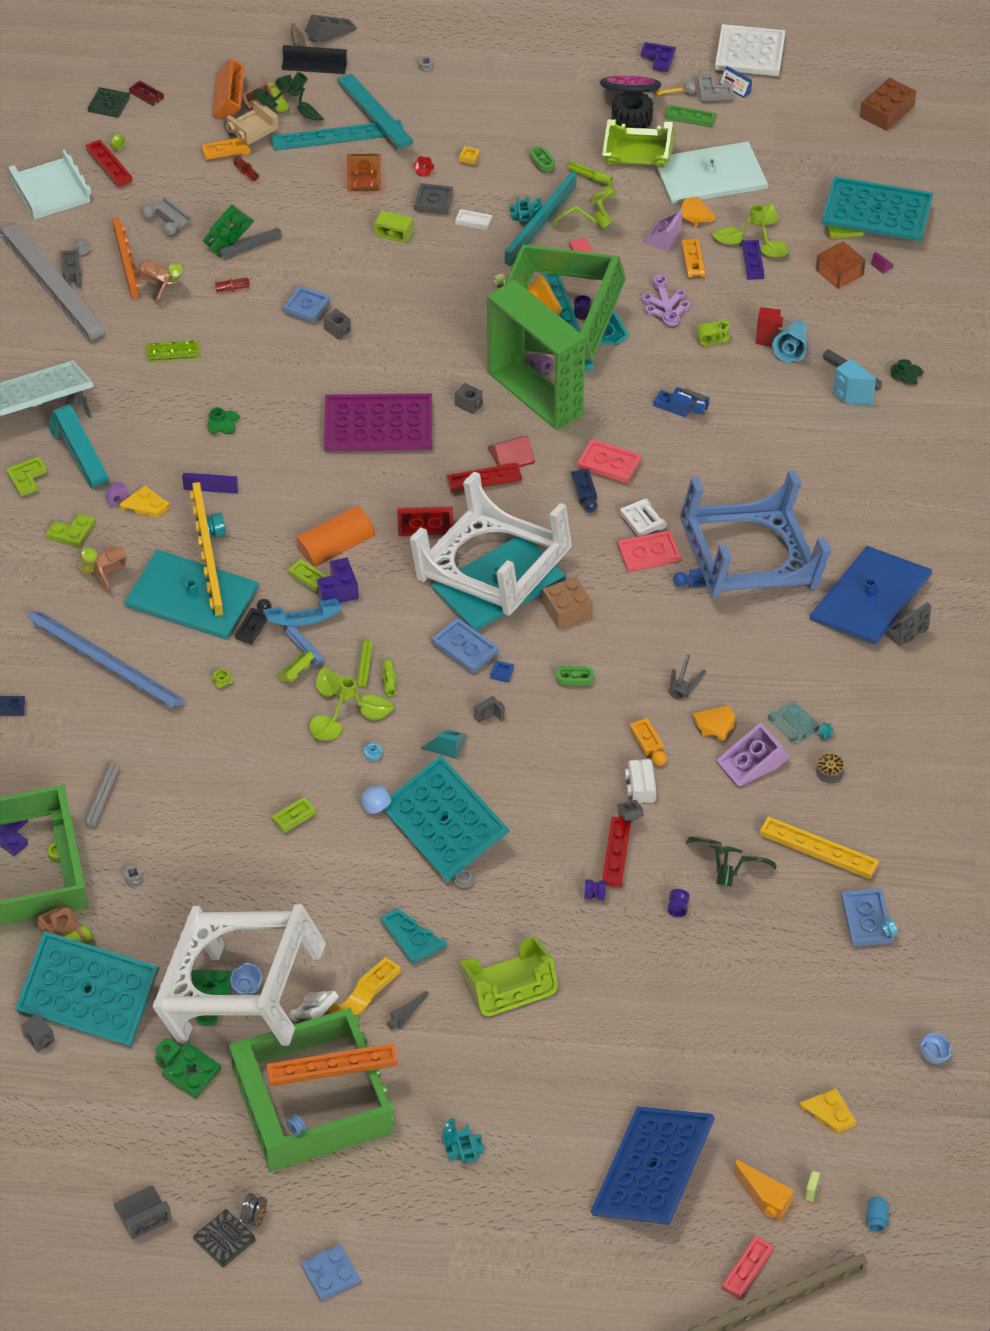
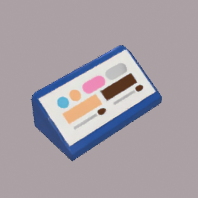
M728 66L725 67L719 84H732L733 92L745 98L751 93L752 79Z

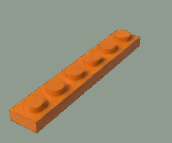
M119 217L112 218L131 299L138 298L137 291H140L139 280L135 281L137 273L136 269H132L134 268L133 257L129 258L131 256L130 246H126L129 243L127 235H124L126 234L124 223L121 224Z
M392 1043L267 1064V1071L271 1087L398 1066L395 1044Z

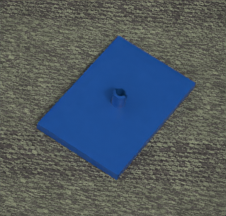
M866 546L809 615L810 620L876 645L930 578L932 569Z
M637 1107L591 1209L592 1215L670 1225L713 1125L714 1115L710 1113Z

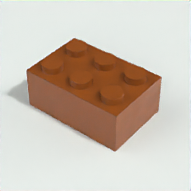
M889 77L861 102L860 118L887 131L915 106L916 90Z

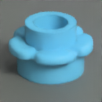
M370 743L364 747L363 752L369 761H377L380 759L383 749L376 743Z
M892 918L889 920L884 919V924L881 926L885 935H890L891 938H894V935L899 933Z

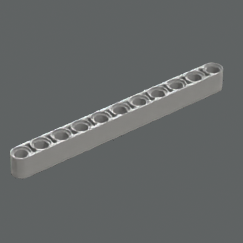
M13 223L1 228L0 235L6 245L84 338L90 342L105 335L101 322L19 225Z

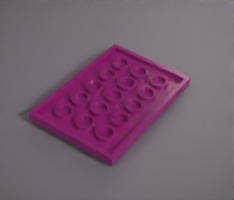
M432 393L325 395L324 451L432 450Z

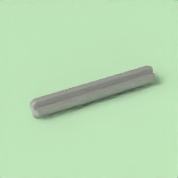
M113 762L109 764L86 816V827H95L120 770L119 764Z

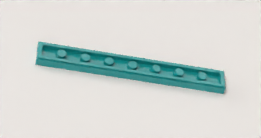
M352 73L337 78L338 84L398 149L413 144V139Z
M395 120L403 128L401 120ZM375 123L273 135L271 140L273 150L278 151L387 136Z
M571 172L505 250V264L511 265L515 261L522 245L530 243L577 186L576 173Z
M543 273L542 275L545 277L563 309L559 316L581 333L561 276ZM585 359V371L593 370L592 360Z

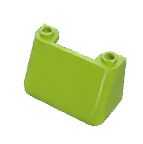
M608 119L602 152L604 161L610 165L617 163L664 167L669 163L676 140L673 122H664L663 128L658 126L657 129L626 128L625 124H622L621 127L616 124V120Z
M536 936L525 939L520 943L518 947L519 957L483 969L476 958L459 961L460 970L483 1015L492 1016L549 997L557 991L558 982L553 957Z

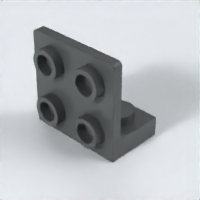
M152 1185L114 1203V1208L132 1240L172 1221L167 1201L162 1202Z

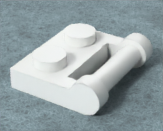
M648 499L640 500L620 509V515L638 537L656 530H664L667 527V522L659 517L651 507ZM642 510L646 511L654 522H651Z
M335 991L310 992L304 997V1002L298 1009H292L289 1012V1019L297 1022L301 1019L311 1020L321 1017L339 996Z

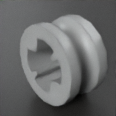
M429 56L421 57L419 59V69L424 72L432 70L433 59Z
M131 865L124 870L125 882L128 885L135 886L142 882L143 876L140 867Z

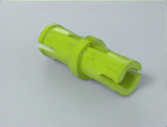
M384 660L382 662L384 694L387 697H393L397 694V675L394 673V662L392 660Z

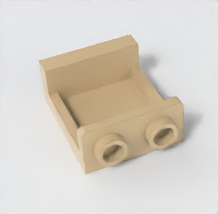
M258 100L253 102L252 111L237 119L230 115L226 117L228 131L236 135L246 145L279 129L278 115Z

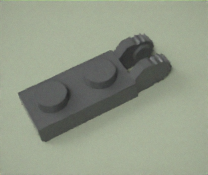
M78 250L61 251L65 281L71 286L69 279L76 278L77 288L81 287Z

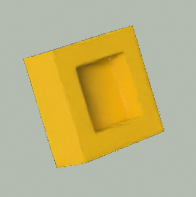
M464 146L459 155V162L475 165L480 156V149Z

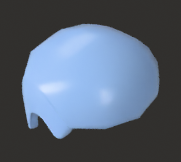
M379 785L370 786L362 793L360 803L367 814H375L388 807L391 803V797L385 787Z
M244 963L241 967L234 969L230 977L232 990L238 995L255 994L260 989L262 983L261 970L256 965Z
M937 1032L928 1033L920 1042V1053L927 1062L941 1064L947 1061L953 1054L951 1053L952 1044Z

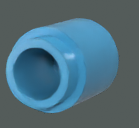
M873 1197L867 1202L866 1223L868 1224V1229L872 1231H884L885 1226L888 1225L889 1203L882 1197Z

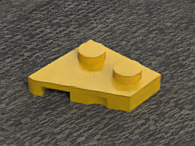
M143 486L119 504V508L122 511L131 509L135 510V514L158 518L170 509V503L147 486Z
M836 1088L802 1101L799 1104L800 1110L803 1112L805 1110L815 1116V1120L827 1125L836 1134L856 1126L855 1118Z

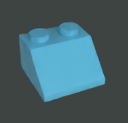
M850 359L835 370L833 394L846 404L871 405L874 399L876 378Z

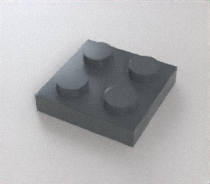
M420 183L414 210L448 214L454 187Z

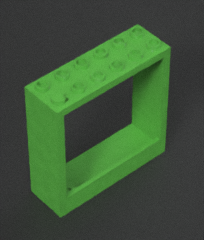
M523 244L517 253L515 263L511 267L510 275L506 278L505 285L515 280L527 289L534 272L602 280L581 330V334L585 336V359L593 360L626 281L620 257ZM525 330V351L555 355Z
M515 280L487 295V373L556 431L565 427L576 418L581 417L584 409L585 336ZM525 330L555 354V386L525 362Z
M65 785L0 797V825L51 815L65 886L62 889L0 901V925L38 918V916L62 904L65 907H69L72 911L89 908Z
M351 1008L295 1024V1031L289 1046H282L273 1032L229 1044L232 1070L269 1172L393 1133L392 1124H395L393 1116L395 1112L392 1101L386 1098L388 1093L385 1083H380L379 1078H381L379 1069L364 1071L378 1108L300 1132L299 1136L292 1134L284 1137L257 1064L349 1035L355 1049L366 1048L367 1039L364 1031L360 1032L359 1018L357 1015H353Z

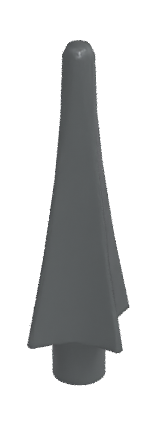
M428 991L423 992L414 1000L391 1012V1020L387 1022V1026L390 1029L396 1026L401 1029L418 1005L428 996Z

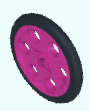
M611 76L600 81L603 88L620 92H650L658 90L662 86L661 82L656 79L641 76Z

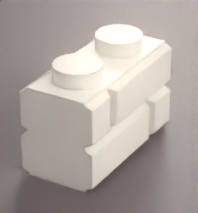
M652 760L629 761L628 769L624 770L625 781L629 780L627 795L631 796L632 800H637L638 803L655 802L657 791Z

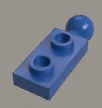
M701 569L689 570V575L677 572L673 576V582L678 587L685 586L688 582L690 588L707 586Z

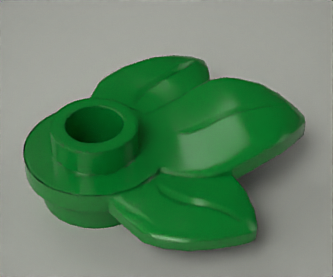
M215 407L211 409L208 415L207 428L211 434H216L219 431L224 434H232L236 429L234 422L240 419V415L235 411H224L220 407Z

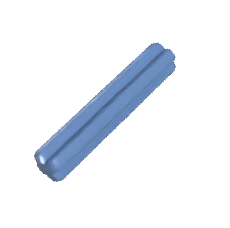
M288 626L285 631L286 634L303 652L311 651L315 656L311 661L315 666H321L324 662V657L295 626Z

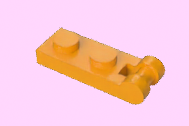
M238 138L202 144L205 160L236 154L248 155L251 151L250 147Z
M699 239L682 240L681 246L687 278H693V276L705 277Z

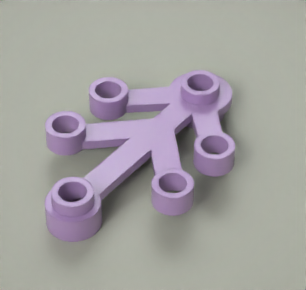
M656 275L653 278V286L659 291L661 300L653 297L650 293H644L642 295V303H652L664 309L665 312L656 309L654 305H647L645 314L647 316L656 315L663 319L664 324L675 326L680 322L679 315L689 310L690 303L683 300L686 297V291L684 289H677L669 300L665 289L667 286L666 276ZM679 300H682L680 301L679 306L675 310H672V307Z

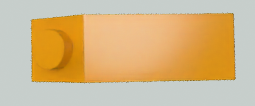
M737 1159L734 1175L760 1211L767 1217L780 1221L793 1202L794 1190Z

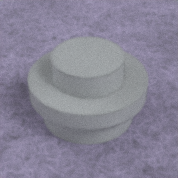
M81 238L75 241L74 250H78V255H85L90 251L91 245L88 240Z
M463 869L453 877V881L457 887L467 888L473 884L474 877L468 869Z

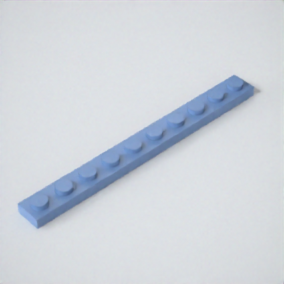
M30 612L28 618L34 621L35 626L47 629L48 634L63 639V643L69 646L73 645L79 653L88 654L91 656L90 659L92 661L106 665L105 668L107 670L119 673L120 678L132 681L136 688L145 689L151 697L160 698L164 701V705L171 708L183 706L185 699L43 612Z

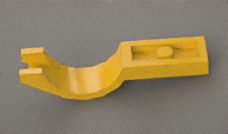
M385 957L359 979L356 988L346 1001L340 1005L333 1003L326 1012L330 1014L351 1008L353 1015L360 1016L372 1002L374 996L401 973L402 967Z

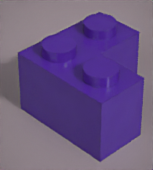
M348 557L329 561L330 576L317 579V593L320 601L337 598L339 603L359 599L358 583Z

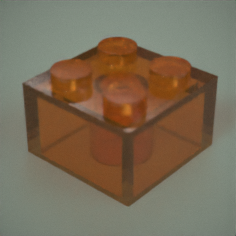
M347 154L348 191H381V154Z
M842 241L817 255L816 271L839 289L864 275L866 259Z

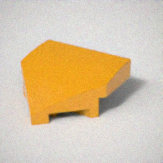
M699 197L684 199L680 209L683 212L682 219L684 221H690L695 227H697L699 222L715 221L716 215Z
M729 705L692 713L693 721L698 729H701L702 736L704 737L715 735L718 737V740L724 741L727 738L726 734L735 729L736 717Z

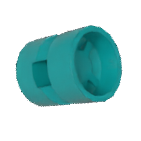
M222 512L211 514L210 518L206 516L210 539L213 535L215 538L226 536Z

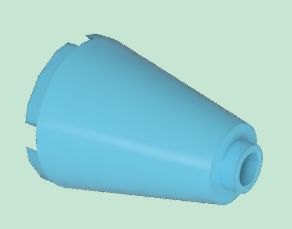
M794 320L776 335L772 347L774 348L775 355L780 360L791 363L793 361L799 362L805 357L808 340L807 324L803 320Z

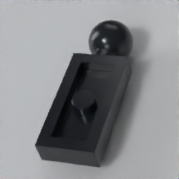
M260 599L257 602V609L251 608L235 633V639L249 644L254 643L267 622L263 609L272 608L271 602L268 599Z

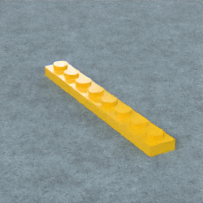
M200 482L192 483L193 491H190L191 502H195V506H192L193 515L198 517L195 525L196 531L201 534V536H198L199 547H203L204 550L201 552L202 563L206 562V567H203L205 578H209V582H206L207 592L212 594V598H209L210 608L215 610V616L223 615L222 601Z

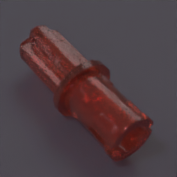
M237 156L233 160V164L240 169L241 174H246L252 181H256L259 178V174L252 169V165L244 161L241 156Z
M230 278L227 281L215 282L216 293L231 290L234 292L236 289L250 287L249 279L232 280Z

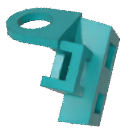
M526 196L524 200H519V197H516V205H509L511 219L519 220V223L529 222L542 207V200L536 198L530 204L529 196Z
M450 1118L447 1121L442 1132V1143L445 1145L449 1161L460 1159L461 1163L464 1164L478 1161V1155L484 1154L485 1145L481 1143V1134L472 1136L469 1124H465L464 1130L457 1131L455 1119ZM467 1137L468 1139L460 1140L459 1138Z

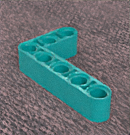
M68 404L52 411L48 424L49 430L55 439L63 436L89 487L95 488L108 482L107 472L71 405Z

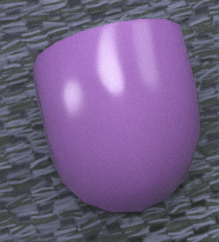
M536 353L527 357V364L541 375L552 368L553 363L547 355Z
M115 482L108 487L105 496L111 506L117 507L130 494L122 482Z

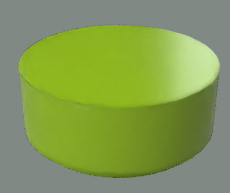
M120 133L116 134L111 140L110 147L116 151L120 150L125 144V136Z
M55 842L48 847L47 853L51 861L60 862Z

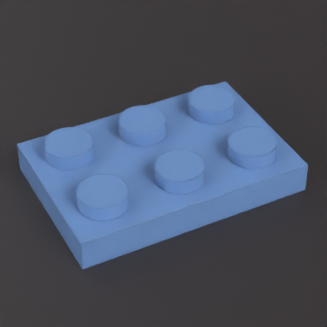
M459 618L455 619L431 638V644L472 674L499 653L498 646Z
M882 888L842 892L841 899L852 947L893 943V938L890 935L886 936L881 926L884 924V919L889 920Z

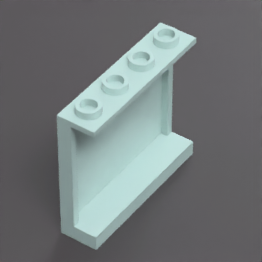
M65 149L62 150L63 158L20 172H18L15 165L8 167L10 180L33 220L90 202L89 195L92 194L89 185L85 184L83 175L79 174L77 165L73 164L71 155H68Z

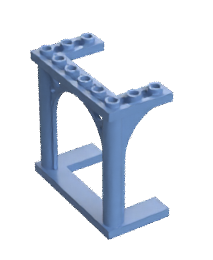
M788 471L784 484L776 492L759 501L699 507L704 490L699 478L691 477L679 518L712 598L719 597L721 591L808 585L810 590H817L819 582L822 580V574L826 568L828 557L831 555V547L827 544L825 537L817 538L812 554L810 552L809 544L805 541L804 533L800 529L798 519L795 517L792 509L797 500L798 491L801 488V479L798 478L796 471ZM779 519L781 525L773 524V520ZM751 521L763 524L782 537L788 548V559L781 567L773 571L727 575L732 559L727 545H719L713 561L699 524ZM791 563L799 564L800 569L793 567Z

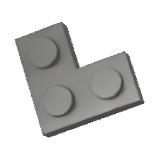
M714 74L698 75L697 81L701 101L734 100L732 84L716 85Z

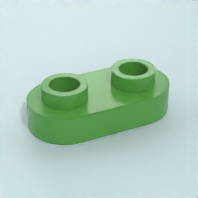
M536 146L531 149L530 158L541 171L550 172L555 168L554 158L544 147Z
M561 666L556 671V681L565 686H588L594 681V671L587 666Z

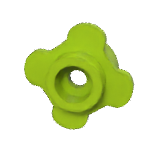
M218 669L211 675V680L216 683L217 688H223V686L233 683V678L229 676V672L225 669Z

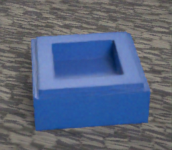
M496 660L490 674V679L509 683L514 670V664Z

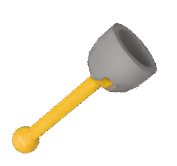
M694 81L686 82L682 88L657 90L656 95L661 96L665 93L677 91L695 94Z

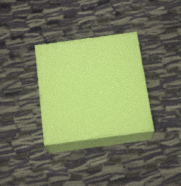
M811 1172L805 1195L807 1201H814L819 1184V1172Z

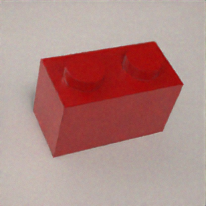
M760 307L756 344L772 346L774 338L782 331L779 330V327L782 328L784 317H781L780 309Z

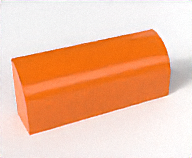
M232 58L216 74L212 116L219 119H226L229 115L232 117L241 108L244 65Z
M357 505L298 536L297 550L313 567H316L375 536V530L367 514Z

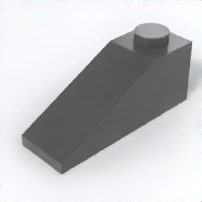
M311 15L305 32L313 41H326L356 31L357 27L350 19Z

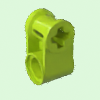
M719 320L698 325L696 327V334L700 344L705 347L727 343L730 340V334L728 333L730 323L726 320Z

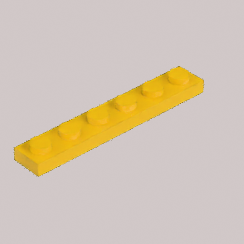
M769 816L760 830V836L870 880L879 864L877 859Z

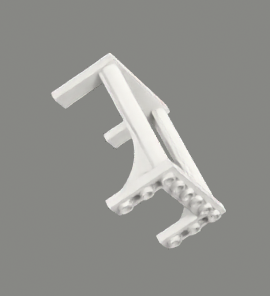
M473 472L463 482L468 511L438 540L437 544L430 550L427 530L421 527L411 536L410 544L417 580L424 582L429 578L499 605L503 609V614L510 616L572 547L566 505L559 503L550 513L552 531L516 518L502 511L488 498L482 489L480 474ZM479 523L483 525L482 528L475 529ZM488 532L509 533L548 548L518 582H516L514 563L507 560L496 572L499 588L466 576L455 565V555L460 546L470 538ZM445 560L450 561L445 565H440Z
M295 904L292 911L204 912L200 906H193L187 917L185 927L181 932L171 962L167 967V972L160 985L157 997L154 1000L153 1009L179 1045L187 1044L193 1028L188 1021L191 1018L203 1015H261L282 1046H289L295 1027L279 1004L282 992L300 943H303L313 960H320L326 942L302 904ZM285 929L261 995H209L198 991L194 987L191 980L193 963L203 948L211 960H219L225 946L220 935L235 930ZM187 986V989L179 994L181 987Z

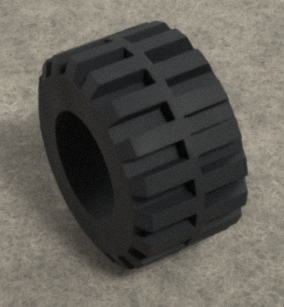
M621 92L615 96V99L612 101V120H616L617 125L622 127V124H625L626 128L647 129L651 125L653 102L647 94H643V92Z

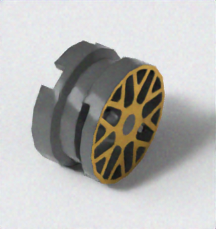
M833 753L822 755L817 761V777L823 782H839L844 775L843 759Z
M249 1193L241 1208L240 1219L243 1220L240 1222L244 1224L251 1223L252 1226L258 1228L266 1213L267 1198L262 1196L258 1198L255 1194Z

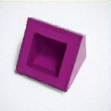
M874 252L871 265L882 274L894 266L878 252Z

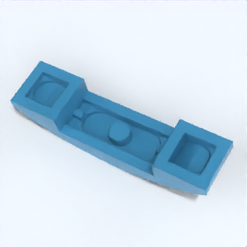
M337 598L318 601V608L285 613L282 607L263 609V614L272 623L286 626H301L313 624L331 617L341 610V605Z

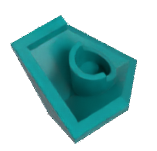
M615 310L612 312L601 339V344L618 345L629 337Z
M448 729L445 732H439L438 737L420 749L457 758L467 734Z

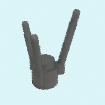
M83 390L69 394L66 405L73 404L78 406L83 403L88 418H91L87 398L83 396Z
M689 654L686 655L679 679L676 681V670H672L668 692L675 699H683L684 696L689 697L691 690L706 673V670H703L689 687L687 686V682L683 680L690 658Z

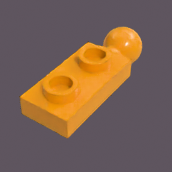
M648 718L630 723L629 729L645 756L652 755L651 760L656 766L664 765L667 761V755L663 752L664 745Z

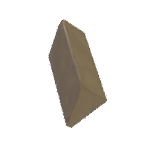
M291 23L293 45L306 47L303 33L294 23Z

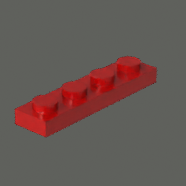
M101 140L86 145L87 152L117 187L133 181L131 174Z
M518 463L447 475V482L451 493L465 491L463 482L473 472L480 474L482 488L522 481Z
M611 817L602 880L606 881V886L622 888L631 821H625L622 817Z

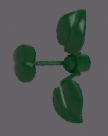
M297 72L293 79L291 75L279 77L275 81V84L282 90L276 97H272L269 92L260 88L253 91L257 100L269 108L277 107L276 100L285 92L293 96L300 94L299 104L297 105L298 111L308 119L324 120L310 104L302 102L303 92L305 91L304 85L308 78L300 72Z
M699 836L688 837L686 844L700 841L707 842L709 847L715 849L716 873H718L716 884L732 887L733 877L737 876L743 862L760 861L769 864L776 870V863L774 861L757 856H742L735 870H733V866L727 865L728 853H742V850L731 846H722V843ZM719 853L721 855L725 853L724 864L720 865Z

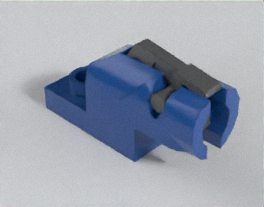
M676 387L673 393L661 390L653 401V406L686 418L689 412L704 415V410H708L710 397L693 392L687 388Z

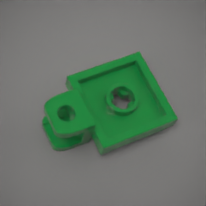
M231 204L211 226L210 232L204 237L203 242L210 247L211 252L219 256V250L233 245L251 226L254 220Z
M191 971L192 983L198 991L209 995H230L232 971ZM218 1015L197 1016V1023L199 1025H214L217 1022ZM204 1016H210L211 1018H210V1019H204L203 1017H204Z
M165 1038L155 1050L157 1054L155 1061L164 1069L162 1077L194 1099L201 1094L221 1070L222 1065L190 1043H187L182 1048L176 1042ZM194 1067L197 1073L192 1072L188 1074L187 1068Z

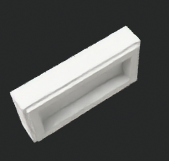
M460 209L455 219V224L488 231L492 222V215Z

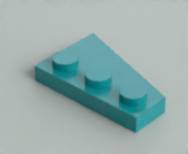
M398 908L380 917V922L412 965L447 947L445 940L434 936L433 932L429 929L425 930L417 924L416 920Z

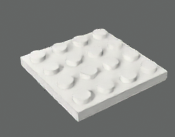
M722 24L715 70L724 71L725 67L728 66L739 73L779 76L786 30Z

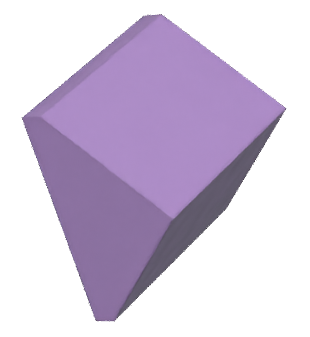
M679 210L658 220L644 242L668 251L682 230L683 212Z

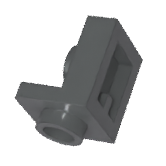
M492 696L474 706V719L479 723L495 715L502 721L504 720L505 707L501 701H497Z
M637 800L617 804L618 815L625 821H634L644 816L643 808Z

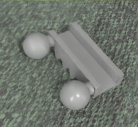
M166 196L163 197L162 203H153L152 206L146 205L142 208V215L147 219L158 214L160 218L163 217L164 221L167 220V223L163 226V231L166 235H173L176 231L181 230L192 222L191 215Z

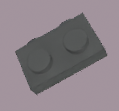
M927 602L918 609L906 614L894 622L886 631V634L899 646H902L906 642H911L920 633H925L929 628L931 604Z

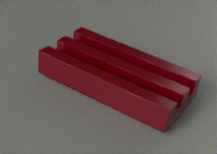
M138 81L129 88L130 94L152 106L155 105V102L158 103L159 99L164 98L162 92L142 81Z

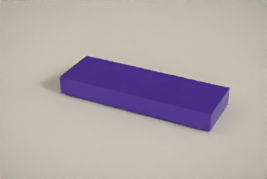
M742 240L741 245L747 280L764 279L765 274L759 240Z
M183 473L182 476L184 490H193L192 483L200 482L201 491L238 494L237 476Z

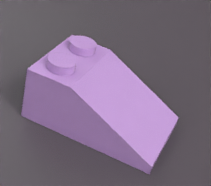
M760 722L720 756L717 762L733 781L741 787L776 770L791 756L763 723Z

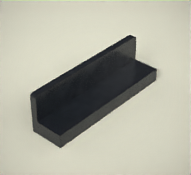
M283 45L282 70L345 74L348 63L347 49Z

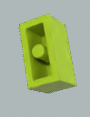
M381 210L374 222L375 236L407 243L414 231L413 218Z

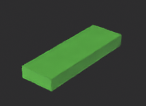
M668 105L665 119L713 128L716 113Z

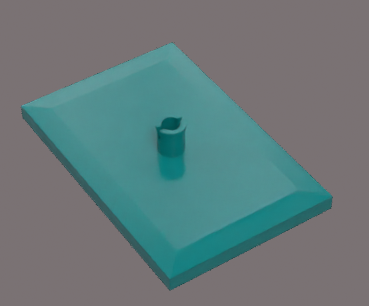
M834 176L821 224L922 242L934 193Z
M517 536L460 568L459 571L468 577L499 588L496 572L507 560L514 563L516 582H518L543 552L533 542ZM555 565L518 607L541 595L543 588L567 580L566 574ZM439 582L431 585L432 590L458 617L476 631L506 615L503 614V609L499 605Z
M157 549L124 603L125 607L228 640L256 593L259 582L216 568L223 615L215 616V610L210 608L209 598H212V594L207 592L206 582H209V578H205L203 569L206 565Z
M441 755L390 795L391 803L384 809L386 814L447 882L510 832L508 827Z
M44 931L15 1010L32 1016L39 1014L45 1020L132 1047L160 967Z

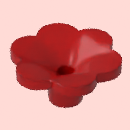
M419 156L413 167L416 169L417 175L429 176L434 169V164L430 157Z

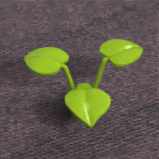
M612 184L608 185L588 200L590 203L595 199L596 201L592 205L598 204L600 211L594 214L596 218H593L576 206L562 212L553 222L552 228L554 229L557 221L565 214L579 211L592 220L594 224L597 222L601 229H604L613 221L605 211L602 202L608 197H615L616 189L612 188Z
M772 203L765 207L759 204L752 205L750 216H747V221L741 232L734 227H726L712 232V236L722 244H738L742 242V235H744L751 221L753 225L761 224L766 243V245L761 247L763 255L776 258L789 254V248L785 243L778 240L768 241L765 225H772L779 221V215Z
M323 666L316 679L317 691L326 697L335 694L336 696L340 695L333 718L330 719L325 715L315 716L310 721L309 729L312 736L316 739L323 741L336 739L342 732V725L335 722L342 701L350 700L353 696H355L357 704L361 706V714L371 720L384 718L395 709V705L375 695H364L360 701L359 691L355 690L356 682L350 677L344 678Z

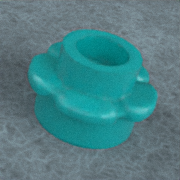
M823 722L818 736L823 738V740L826 738L830 739L834 728L830 727L831 722L829 724Z

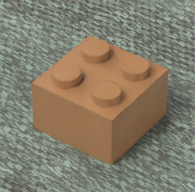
M577 577L542 589V604L558 629L592 618L593 602Z

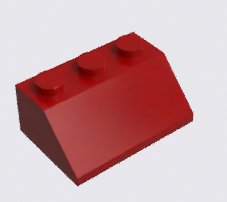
M453 506L398 507V536H412L420 527L427 530L428 536L445 535L453 527Z

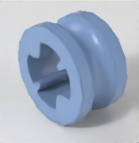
M294 1114L292 1119L286 1120L287 1127L295 1136H299L300 1131L304 1132L307 1130L304 1121L297 1114Z

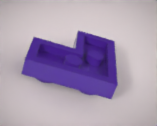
M645 42L641 50V57L655 59L652 70L668 72L676 53V47Z
M28 820L0 825V847L12 856L17 855L28 845V840L17 833L19 829L29 822Z

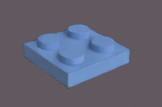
M299 286L284 305L283 312L314 323L330 303V296Z
M341 1244L301 1262V1267L320 1302L361 1283Z

